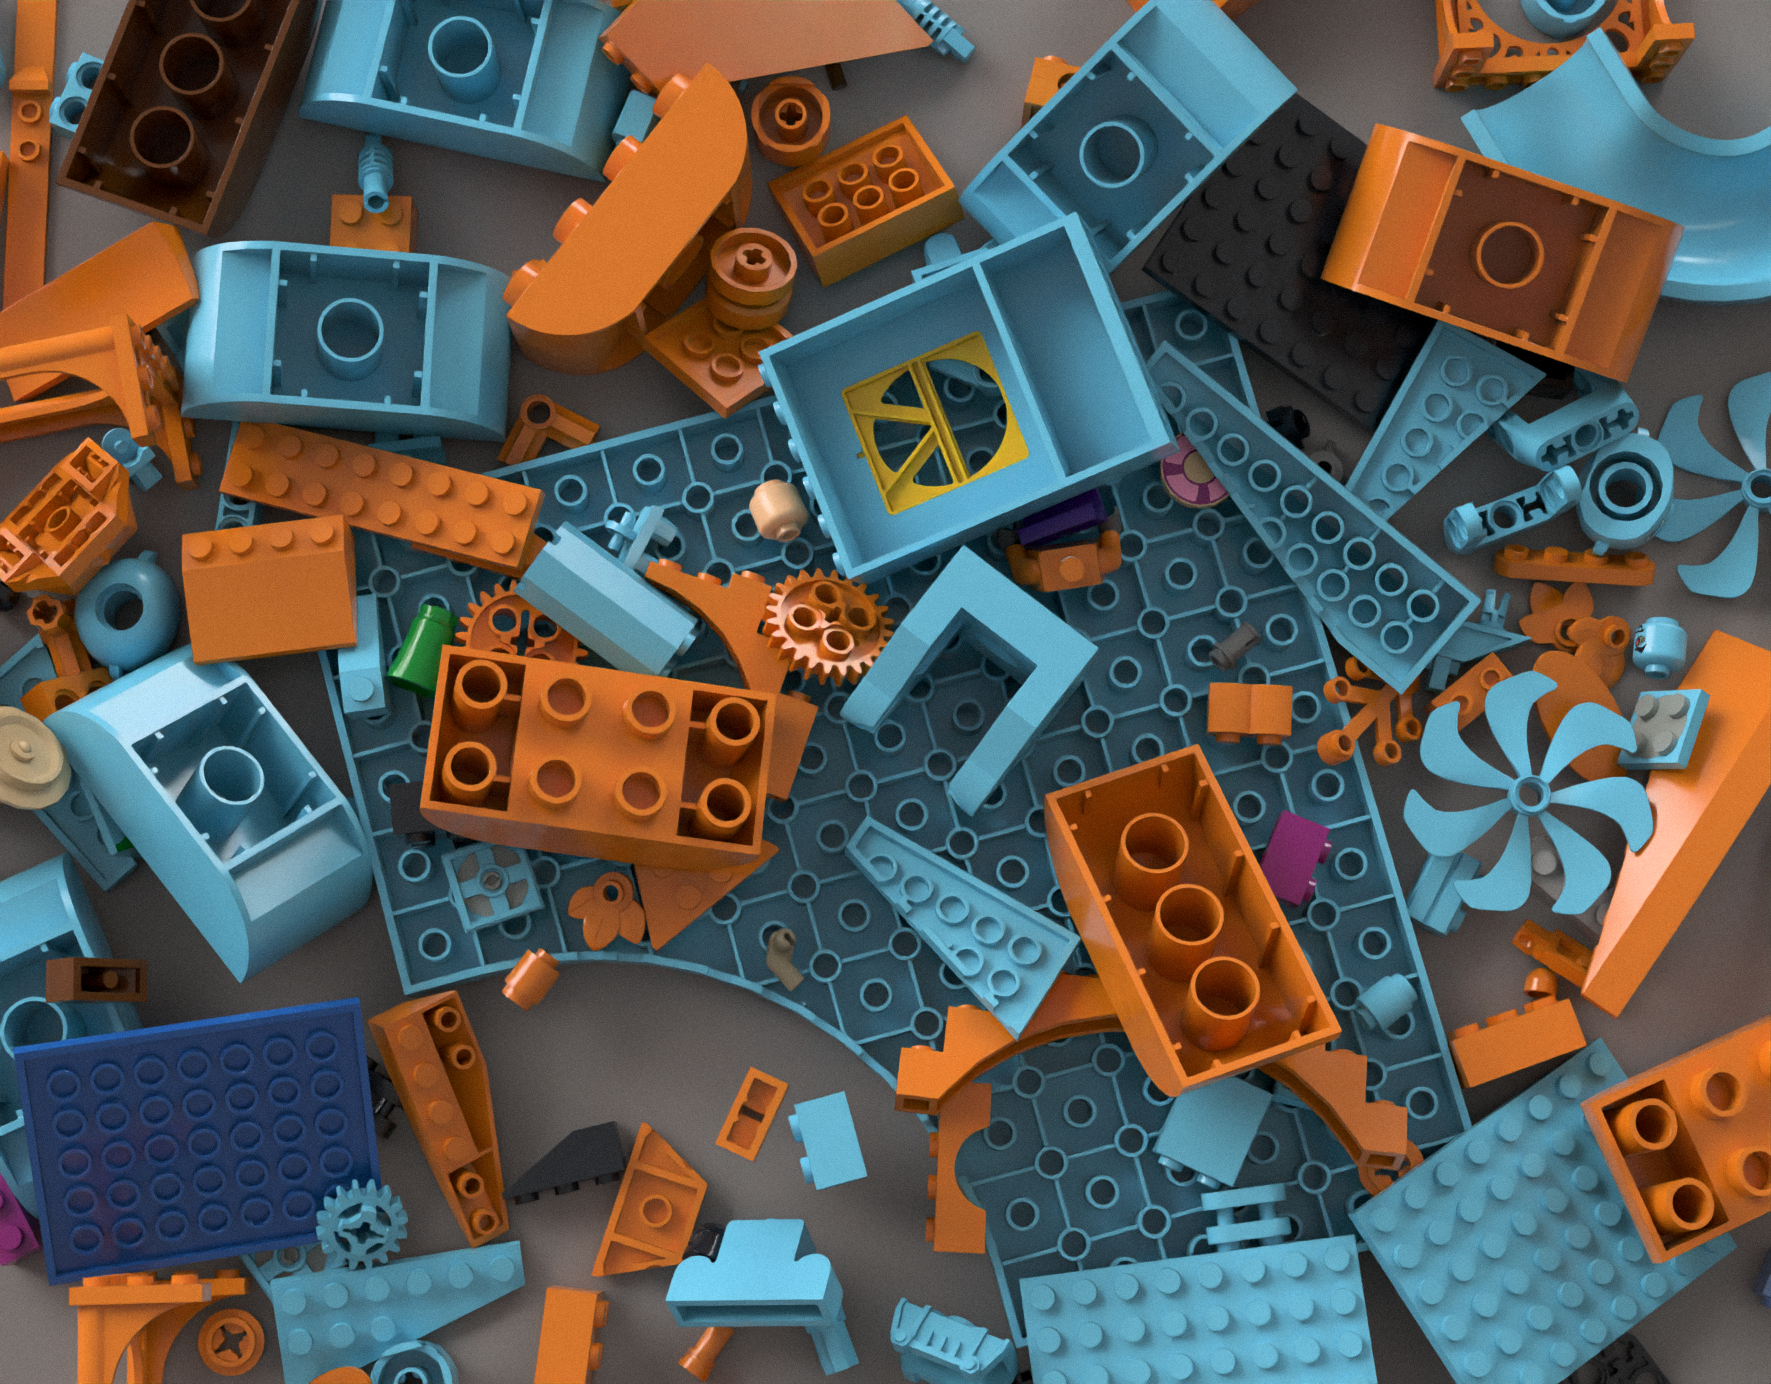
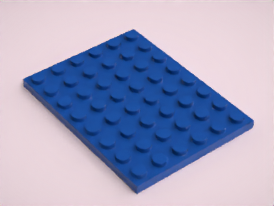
M359 997L14 1047V1059L49 1286L83 1281V1278L133 1273L319 1243L323 1240H318L316 1227L320 1224L317 1222L316 1214L317 1211H327L323 1201L326 1196L333 1199L338 1197L337 1186L340 1185L346 1191L352 1190V1180L357 1179L360 1188H366L367 1183L372 1179L375 1181L377 1191L382 1188ZM376 1206L378 1212L385 1213V1210ZM334 1231V1232L336 1233V1235L338 1236L339 1239L346 1238V1237H340V1236L338 1235V1232H337V1231Z

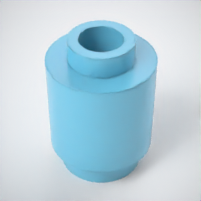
M1395 973L1392 977L1386 975L1355 999L1357 1009L1354 1011V1014L1365 1029L1370 1031L1374 1028L1381 1033L1410 1011L1412 1003L1418 999V996L1411 984L1400 973Z

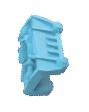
M903 1297L896 1306L890 1339L894 1350L901 1353L900 1363L905 1379L915 1383L922 1379L932 1384H1012L1019 1371L1017 1353L1009 1339L1002 1340L989 1335L988 1329L976 1327L970 1321L956 1315L948 1317L931 1306L918 1307L909 1303Z

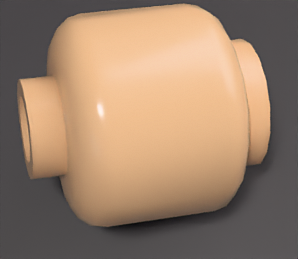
M779 479L767 481L757 487L749 504V510L762 537L769 540H778L779 542L794 540L800 535L801 529L807 523L809 516L796 486Z

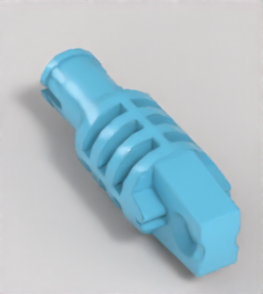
M896 0L930 36L933 42L929 46L944 57L949 53L961 63L966 64L974 54L975 47L962 36L965 33V29L930 0Z
M374 133L365 136V147L358 153V184L364 191V207L372 213H380L387 209L389 205L388 191L394 184L392 148L388 149L382 144V135Z

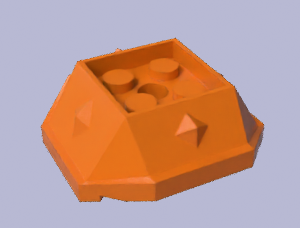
M89 437L84 440L75 452L68 454L57 463L1 522L0 579L14 592L39 590L76 596L104 565L109 564V560L138 530L129 495V471Z

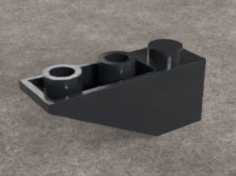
M611 1121L572 1131L502 1193L503 1199L514 1198L516 1206L540 1200L538 1195L540 1191L554 1188L555 1195L557 1196L580 1190L578 1184L580 1181L594 1178L597 1186L620 1180L618 1172L625 1171L627 1165L617 1122Z

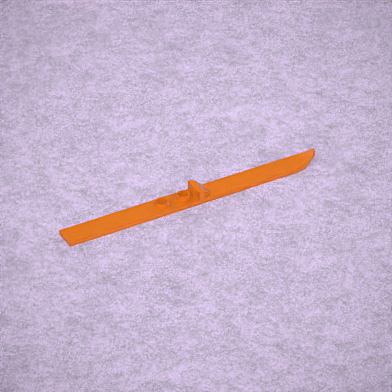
M17 0L14 76L9 80V90L13 94L3 310L43 287L46 280L52 125L49 123V110L54 101L58 0Z

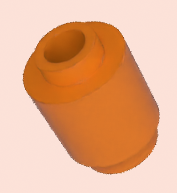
M539 948L536 953L528 949L504 980L507 984L501 992L528 1012L533 1004L538 1005L560 977L561 973L555 969L560 962L542 948Z

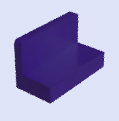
M1098 487L1023 518L1025 527L1018 529L1017 532L1022 546L1038 547L1108 522Z

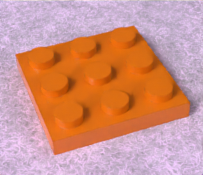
M705 298L644 335L642 348L726 419L773 388H768L760 375L758 365L763 362L759 351L791 338L793 335L779 323L762 330H743L729 326L713 315L706 305Z

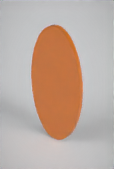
M1548 651L1536 660L1532 671L1551 678L1558 685L1555 690L1546 693L1534 702L1538 719L1550 743L1566 714L1573 707L1581 703H1596L1622 716L1615 699L1604 682L1579 658L1562 651ZM1610 745L1593 747L1574 758L1568 764L1575 773L1589 782L1611 777H1625L1628 770L1623 769L1617 764L1621 748Z

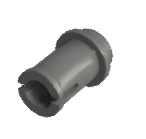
M1243 622L1220 644L1215 642L1208 656L1220 671L1233 670L1237 667L1236 662L1262 640L1257 635L1258 632L1253 626Z

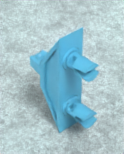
M1486 590L1480 622L1464 621L1425 667L1429 669L1425 686L1426 691L1441 694V691L1443 692L1445 689L1448 674L1456 676L1459 667L1482 660L1491 652H1494L1496 655L1520 647L1532 639L1531 637L1507 632L1503 628L1511 594L1507 592L1503 594L1495 610L1496 590Z

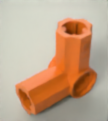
M531 395L522 403L520 415L497 460L506 466H511L537 459L547 438L570 450L594 444L601 426L553 402L545 395ZM537 405H544L550 409V417L543 424H535L529 420L530 411Z
M43 594L33 598V603L26 612L30 624L38 629L44 644L49 647L58 678L95 669L91 656L82 644L75 625L74 598L62 602L61 600H55L48 594Z

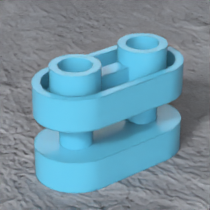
M1284 1183L1201 1194L1203 1211L1216 1209L1218 1226L1207 1227L1206 1232L1208 1245L1217 1244L1218 1252L1243 1249L1242 1240L1256 1238L1259 1239V1246L1285 1243L1284 1234L1292 1233L1289 1216L1276 1217L1274 1201L1286 1200ZM1258 1204L1260 1220L1235 1223L1233 1207Z

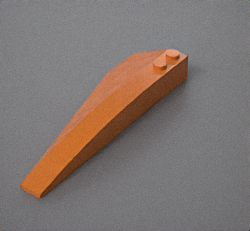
M1716 629L1712 632L1676 690L1702 689L1710 695L1687 768L1652 769L1649 771L1648 775L1650 777L1645 791L1648 796L1653 819V832L1646 843L1636 852L1630 851L1627 842L1621 871L1617 874L1613 887L1615 890L1602 922L1603 929L1598 945L1594 948L1580 996L1613 1019L1619 1016L1771 784V651Z

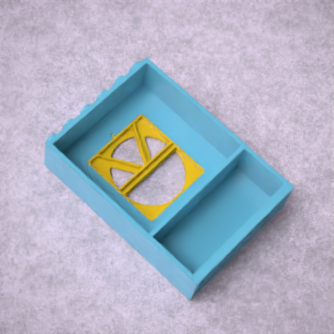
M1077 212L759 351L763 362L758 365L760 375L768 388L773 387L778 400L773 403L775 413L782 425H788L792 435V439L788 440L790 451L797 463L802 461L807 474L803 478L804 487L812 501L817 499L822 512L821 515H818L819 525L826 538L832 537L837 552L832 554L835 566L841 576L847 575L848 580L861 584L866 583L868 585L1181 452L1090 227ZM950 359L975 365L992 377L999 386L1005 401L1007 426L1002 443L987 465L971 477L926 367V362ZM910 371L924 408L884 404L881 402V399L895 380L905 372ZM875 420L932 426L899 471L893 472L886 465L877 449L874 436ZM939 445L953 483L946 486L915 484L913 478Z

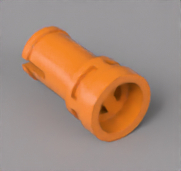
M707 1327L694 1348L690 1347L684 1357H681L678 1364L705 1382L715 1366L714 1360L735 1331L730 1327Z

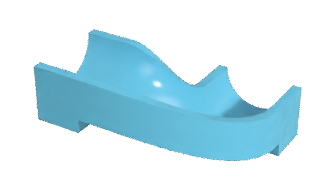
M1601 27L1586 36L1585 43L1573 56L1535 84L1496 105L1480 110L1473 109L1460 118L1485 157L1635 207L1685 227L1659 298L1695 305L1738 306L1771 302V126L1755 135L1735 140L1701 137L1675 126L1653 109L1614 44Z

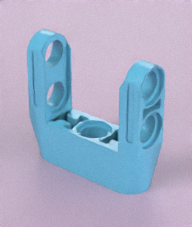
M1575 366L1573 383L1578 390L1580 399L1530 424L1526 423L1509 409L1485 432L1519 463L1551 472L1631 432L1638 423L1639 410L1617 380Z
M1567 465L1547 473L1536 486L1478 508L1474 507L1472 501L1454 508L1443 520L1445 545L1454 554L1468 555L1546 525L1569 512L1582 499L1581 485L1576 473L1571 466ZM1534 501L1538 504L1544 503L1546 508L1544 511L1538 508L1529 511L1524 516L1523 510H1526ZM1494 512L1507 514L1511 520V527L1504 529L1497 526L1493 518Z

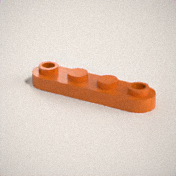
M1507 544L1503 549L1495 552L1493 570L1499 575L1518 579L1647 586L1654 581L1656 564L1649 560L1648 555L1636 551L1626 552L1625 555H1613L1605 552L1603 556L1592 553L1593 549H1587L1582 553L1569 552L1562 547L1556 546L1546 547L1544 550H1534L1520 544Z

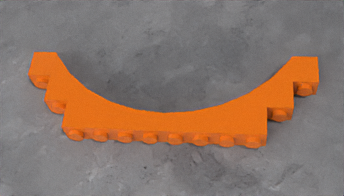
M1062 971L1018 1042L990 1011L981 1010L979 1007L970 1004H963L958 1007L948 1006L943 1052L934 1051L933 1048L924 1045H915L910 1048L901 1047L894 1111L936 1116L942 1108L977 1077L1016 1054L1062 1038L1101 1032H1125L1099 975L1078 976L1069 975L1067 972ZM1325 1043L1258 1067L1259 1070L1290 1089L1325 1122L1356 1166L1399 1171L1406 1156L1408 1107L1396 1106L1393 1102L1386 1100H1377L1372 1103L1365 1102L1367 1056L1356 1055L1348 1049H1336L1332 1052L1325 1051Z

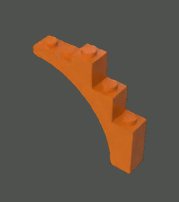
M659 559L658 563L650 561L644 579L657 589L673 596L690 608L716 633L736 663L745 689L777 694L766 797L784 803L788 799L819 706L810 704L811 697L793 690H788L787 695L780 693L791 660L788 658L778 661L776 658L780 648H768L767 645L771 636L757 633L772 586L764 584L766 578L750 571H742L741 575L733 573L726 588L720 586L721 579L710 574L698 572L697 577L681 572L683 566L666 559Z

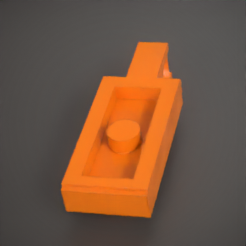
M1527 918L1517 930L1512 943L1526 955H1532L1536 960L1548 966L1555 974L1562 975L1582 988L1593 951L1556 928L1554 932L1547 931Z

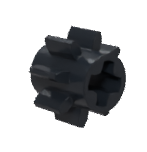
M1280 405L1266 411V416L1269 420L1266 423L1298 449L1303 450L1305 447L1302 439L1310 435V425L1305 414L1299 409L1293 410L1291 405L1287 407Z

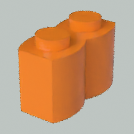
M1210 683L1208 686L1206 735L1215 736V742L1222 744H1239L1240 737L1257 738V745H1281V739H1289L1291 736L1293 686Z

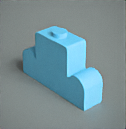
M802 1219L733 1220L726 1226L715 1262L712 1263L706 1256L698 1255L683 1260L677 1266L665 1302L678 1327L835 1326L843 1298V1289L829 1259L822 1254H816V1246Z

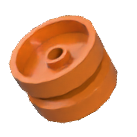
M738 228L724 233L714 242L710 252L709 273L704 290L706 305L713 315L725 324L743 330H762L781 321L787 315L791 304L792 286L798 265L794 250L787 241L775 233L759 228Z

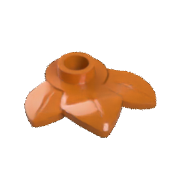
M1535 582L1529 595L1530 609L1533 614L1519 620L1520 629L1525 636L1531 637V641L1536 644H1552L1559 651L1566 653L1576 652L1579 645L1573 643L1572 640L1563 638L1561 632L1563 627H1570L1578 619L1591 616L1593 613V598L1587 585L1581 582H1574L1562 594L1559 590L1549 585Z
M1590 616L1580 618L1566 631L1572 642L1579 645L1574 656L1587 664L1600 677L1606 687L1610 689L1618 682L1625 668L1624 650L1630 642V627L1623 618L1617 616H1607L1600 620ZM1615 631V636H1614V639H1613V641H1612V640H1611V637H1612L1613 632Z
M617 871L607 872L601 875L594 885L582 887L572 896L567 914L576 919H584L582 927L583 937L592 951H598L606 947L618 934L634 944H639L643 939L646 928L645 911L634 900L633 883L625 874ZM609 885L615 886L618 890L616 900L610 899L607 895Z

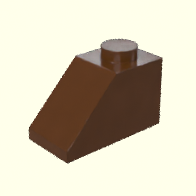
M88 957L46 960V1003L147 1002L148 960Z

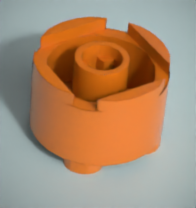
M783 76L771 81L770 85L765 87L755 97L751 109L753 136L758 149L765 159L782 166L796 167L808 164L821 157L830 140L831 115L827 98L815 87L814 83L799 76ZM788 118H796L795 125H787Z

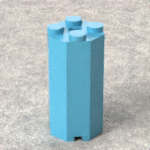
M565 521L555 532L556 537L551 543L548 541L535 558L513 592L620 671L667 678L677 661L671 658L676 652L682 657L700 633L701 629L695 626L699 619Z

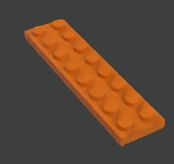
M252 422L240 423L219 488V492L226 496L312 518L343 514L351 528L522 571L545 497V493L540 489L277 423Z

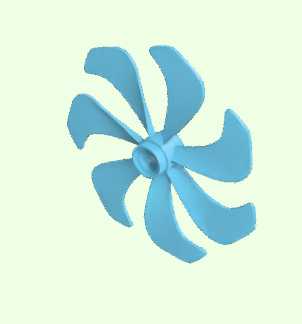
M1771 372L1740 381L1733 387L1728 398L1729 416L1734 431L1754 471L1747 473L1725 458L1707 442L1698 426L1699 410L1703 401L1702 395L1690 396L1673 403L1659 434L1658 442L1669 452L1674 466L1701 476L1741 484L1742 487L1740 490L1703 499L1684 500L1674 498V514L1656 535L1657 538L1665 542L1683 541L1705 530L1742 502L1747 507V511L1733 539L1715 560L1705 565H1678L1677 571L1680 578L1693 593L1719 598H1736L1748 591L1752 585L1758 555V515L1767 511L1771 515V496L1768 498H1758L1751 491V486L1756 483H1765L1771 488V470L1766 468L1765 446L1767 422L1771 413ZM1638 488L1635 504H1638L1643 499L1640 488Z
M1532 670L1495 684L1488 691L1484 703L1487 721L1493 735L1517 773L1518 779L1513 780L1488 765L1470 751L1461 740L1457 727L1460 703L1457 701L1445 704L1430 713L1420 744V758L1429 772L1443 779L1461 784L1507 791L1506 798L1467 811L1443 812L1432 808L1421 798L1416 790L1412 789L1406 798L1403 819L1415 838L1428 853L1437 857H1450L1475 842L1509 810L1517 815L1504 853L1490 873L1483 878L1467 881L1457 880L1453 883V887L1458 895L1470 908L1506 912L1518 909L1529 897L1531 888V847L1528 818L1537 816L1559 853L1565 873V886L1559 899L1552 906V912L1565 915L1582 914L1609 885L1611 879L1610 865L1599 850L1545 809L1549 803L1590 809L1601 813L1620 825L1631 852L1638 851L1653 832L1651 809L1643 786L1628 777L1599 779L1555 792L1550 791L1548 784L1574 758L1593 747L1610 745L1630 753L1636 752V739L1631 723L1622 716L1596 703H1581L1573 707L1566 714L1551 741L1539 776L1532 775L1527 745L1529 711L1536 700L1546 693L1555 690L1558 686L1551 678ZM1521 787H1530L1536 792L1538 797L1536 806H1528L1521 801L1519 797Z

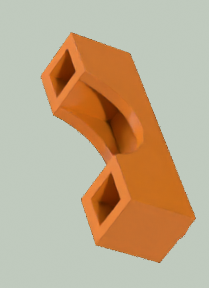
M970 1083L937 1114L939 1116L938 1132H930L929 1157L937 1158L936 1175L928 1174L927 1200H935L934 1217H926L925 1242L933 1243V1251L985 1253L986 1211L972 1204L962 1194L956 1182L954 1166L956 1155L963 1142L971 1134L990 1126L992 1087L990 1083Z

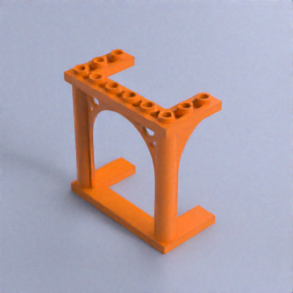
M1435 0L1439 61L1433 71L1434 88H1445L1447 92H1461L1473 86H1484V89L1489 91L1502 90L1507 88L1508 85L1523 84L1524 88H1528L1573 56L1585 43L1586 36L1599 27L1605 33L1609 31L1616 32L1625 39L1627 51L1619 52L1635 80L1640 79V82L1643 84L1659 83L1669 76L1694 41V23L1672 24L1667 15L1663 0H1630V3L1626 2L1627 0H1618L1606 20L1586 35L1562 43H1537L1518 38L1500 28L1486 15L1477 0ZM1629 14L1627 25L1618 22V16ZM1470 20L1479 22L1482 28L1476 32H1469L1474 29ZM1493 37H1495L1500 43V48L1496 55L1488 58L1494 48ZM1515 48L1521 51L1522 57H1517L1518 55L1505 57L1508 49ZM1554 50L1557 55H1548L1547 51Z
M127 313L109 316L111 326L0 348V381L39 373H61L82 378L99 387L98 389L0 408V444L85 426H120L130 429L131 438L140 447L157 444L164 451L173 465L176 484L183 491L200 488L198 476L203 475V465L199 452H193L191 438L196 437L195 422L193 418L181 417L184 375L179 376L177 367L171 366L168 356L162 355L160 347L153 345L151 336L145 335L141 324L136 325Z
M240 1269L215 1270V1278H199V1270L173 1271L171 1279H157V1271L83 1278V1286L69 1287V1306L78 1305L77 1384H114L119 1362L126 1349L127 1384H163L164 1370L170 1349L184 1326L197 1313L219 1300L236 1295L251 1294L252 1277H240Z

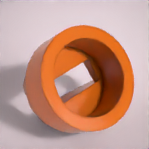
M1536 968L1526 977L1523 993L1535 999L1555 995L1556 998L1558 989L1557 977L1547 968Z

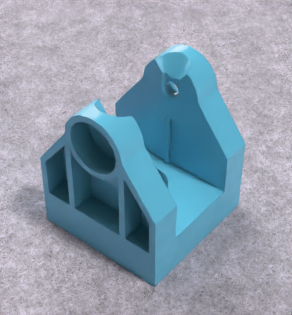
M963 545L900 624L865 677L846 701L840 715L858 728L874 734L895 708L930 671L957 635L1022 684V686L948 785L949 789L947 792L953 797L956 804L973 817L1029 751L1086 678L1099 648Z

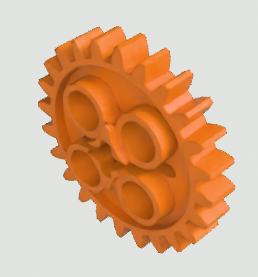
M816 568L813 577H810L805 570L800 571L797 579L789 574L784 584L777 583L773 593H770L761 620L766 622L762 633L771 636L767 646L768 648H780L776 658L778 661L788 658L792 661L789 671H795L799 667L804 669L805 680H808L814 673L818 675L820 685H824L828 677L833 678L837 687H841L845 677L855 685L860 675L865 677L894 635V632L890 631L894 620L885 618L889 610L888 606H876L880 595L877 593L867 596L865 594L866 583L855 587L852 585L853 581L848 580L847 577L844 581L839 580L836 570L831 572L830 577H824L820 568Z
M515 579L511 581L510 589L507 592L503 590L499 583L495 584V596L493 598L484 591L480 592L479 598L482 606L480 607L470 602L467 610L473 618L460 617L459 625L468 630V632H458L455 634V641L465 644L464 648L517 655V646L515 644L520 634L522 612L527 611L530 616L525 642L528 648L525 651V657L578 664L575 660H584L588 656L586 650L578 648L579 645L584 643L513 592L518 585ZM499 615H506L513 619L515 627L508 632H502L494 627L492 620ZM539 621L550 622L555 628V634L549 638L540 637L535 633L533 626Z

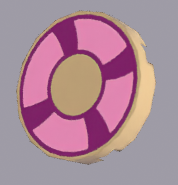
M1182 432L1175 436L1181 452L1162 459L1159 466L1161 484L1169 497L1182 506L1203 509L1213 508L1227 500L1230 496L1185 434Z

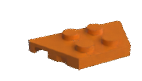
M761 839L760 856L757 859L743 865L727 868L674 869L634 864L651 944L656 952L780 852L778 847Z
M641 1123L591 1274L593 1276L599 1277L678 1265L683 1261L682 1255L694 1231L709 1184L647 1123Z

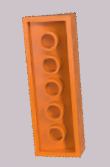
M152 221L0 312V348L111 326L109 316L127 313L136 325L141 324L145 334L193 306L200 299L198 282L178 226ZM39 373L7 379L6 382L14 402L26 403L72 375Z

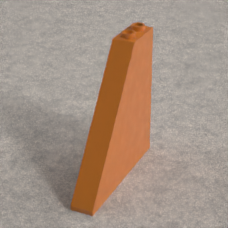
M634 0L598 37L604 44L601 48L603 53L614 64L619 66L622 63L633 74L630 80L642 93L647 95L650 92L653 96L659 95L665 85L678 73H682L690 80H693L707 61L728 82H735L923 48L933 42L930 36L896 0Z

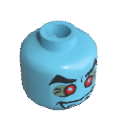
M1667 617L1649 618L1645 624L1640 625L1635 631L1632 661L1637 668L1645 671V676L1652 679H1667L1670 673L1678 672L1685 665L1688 635L1683 628L1679 627V623L1674 619Z

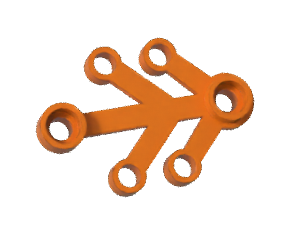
M1353 656L1347 659L1345 663V671L1352 680L1359 681L1363 678L1382 681L1383 685L1379 690L1352 686L1342 676L1335 677L1324 684L1323 692L1329 702L1338 704L1343 701L1364 706L1342 730H1333L1319 738L1317 743L1318 754L1326 764L1331 766L1349 760L1355 750V741L1374 721L1376 746L1373 749V756L1380 766L1387 767L1401 759L1400 746L1392 740L1390 702L1394 698H1396L1398 722L1394 727L1397 739L1402 743H1410L1419 739L1422 735V725L1417 718L1413 717L1412 694L1419 688L1420 675L1416 677L1401 695ZM1357 663L1360 665L1361 671L1358 669ZM1335 686L1338 687L1340 694L1336 691Z

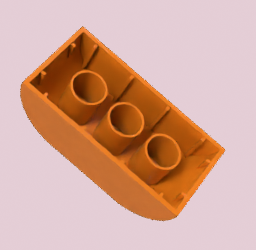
M1199 744L1045 794L1044 821L1047 841L1063 898L1138 1060L1150 1079L1163 1093L1170 1097H1177L1328 1043L1340 1036L1342 1029Z

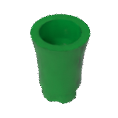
M422 604L417 618H414L397 657L384 678L391 684L423 697L435 698L442 645L452 646L455 638L454 630L459 618L443 608Z

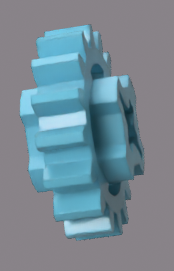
M356 1179L352 1180V1190L346 1191L339 1185L336 1187L338 1196L336 1199L327 1196L323 1199L324 1207L327 1211H317V1222L320 1225L316 1227L318 1240H323L321 1245L324 1254L333 1251L332 1255L335 1264L338 1265L346 1258L348 1259L349 1268L354 1270L358 1261H364L368 1270L372 1269V1259L378 1258L385 1264L388 1262L386 1255L388 1250L397 1253L400 1251L397 1238L403 1239L407 1237L406 1226L403 1224L408 1222L406 1210L401 1209L403 1205L400 1196L391 1198L390 1186L385 1185L377 1191L375 1181L370 1179L366 1188H360ZM376 1206L385 1210L389 1218H386L385 1213L378 1212ZM334 1231H337L340 1237H346L348 1243L340 1240Z

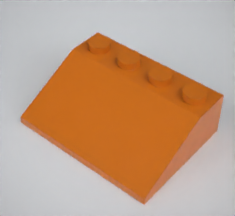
M907 115L767 183L800 249L823 288L965 219L961 205L958 202L959 198L956 187Z
M343 514L182 535V576L193 662L196 666L358 646L355 536Z

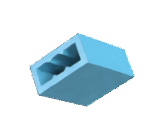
M1233 1076L1177 1096L1152 1152L1160 1155L1159 1164L1181 1173L1183 1167L1199 1173L1196 1181L1219 1191L1221 1185L1232 1187L1273 1094Z

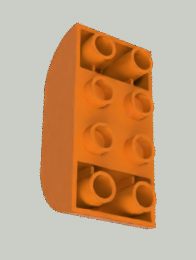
M708 61L693 80H690L682 73H678L665 85L652 109V112L661 118V121L643 143L629 135L614 149L603 169V175L612 182L592 206L583 198H579L564 212L553 231V238L562 245L542 269L534 262L529 261L517 271L507 285L502 300L512 307L506 314L507 320L523 357L534 364L557 373L582 376L609 372L630 363L646 351L642 348L643 336L673 318L709 272L708 263L714 242L726 232L743 228L751 207L753 195L752 169L745 117L735 91L726 78Z
M1375 123L1320 279L1528 351L1628 383L1685 227L1635 207L1421 135Z
M443 644L420 813L427 821L443 830L496 845L661 868L718 869L743 865L760 856L777 694Z
M1771 1014L1619 1082L1580 1103V1107L1652 1263H1664L1771 1211Z

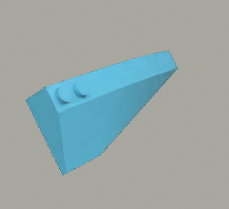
M1164 340L1145 364L1165 409L1179 425L1185 436L1224 486L1230 497L1283 566V569L1297 585L1337 642L1402 695L1482 601L1480 597Z

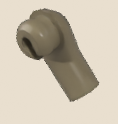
M781 928L773 932L768 940L766 965L784 986L792 992L806 978L792 964L796 935L790 929Z

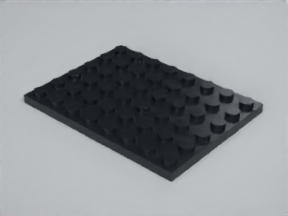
M1295 93L1182 205L1141 270L1373 437L1434 328L1437 319L1320 279L1367 144ZM1467 330V331H1469V332H1471V333H1473V334H1475V335L1477 334L1476 332Z

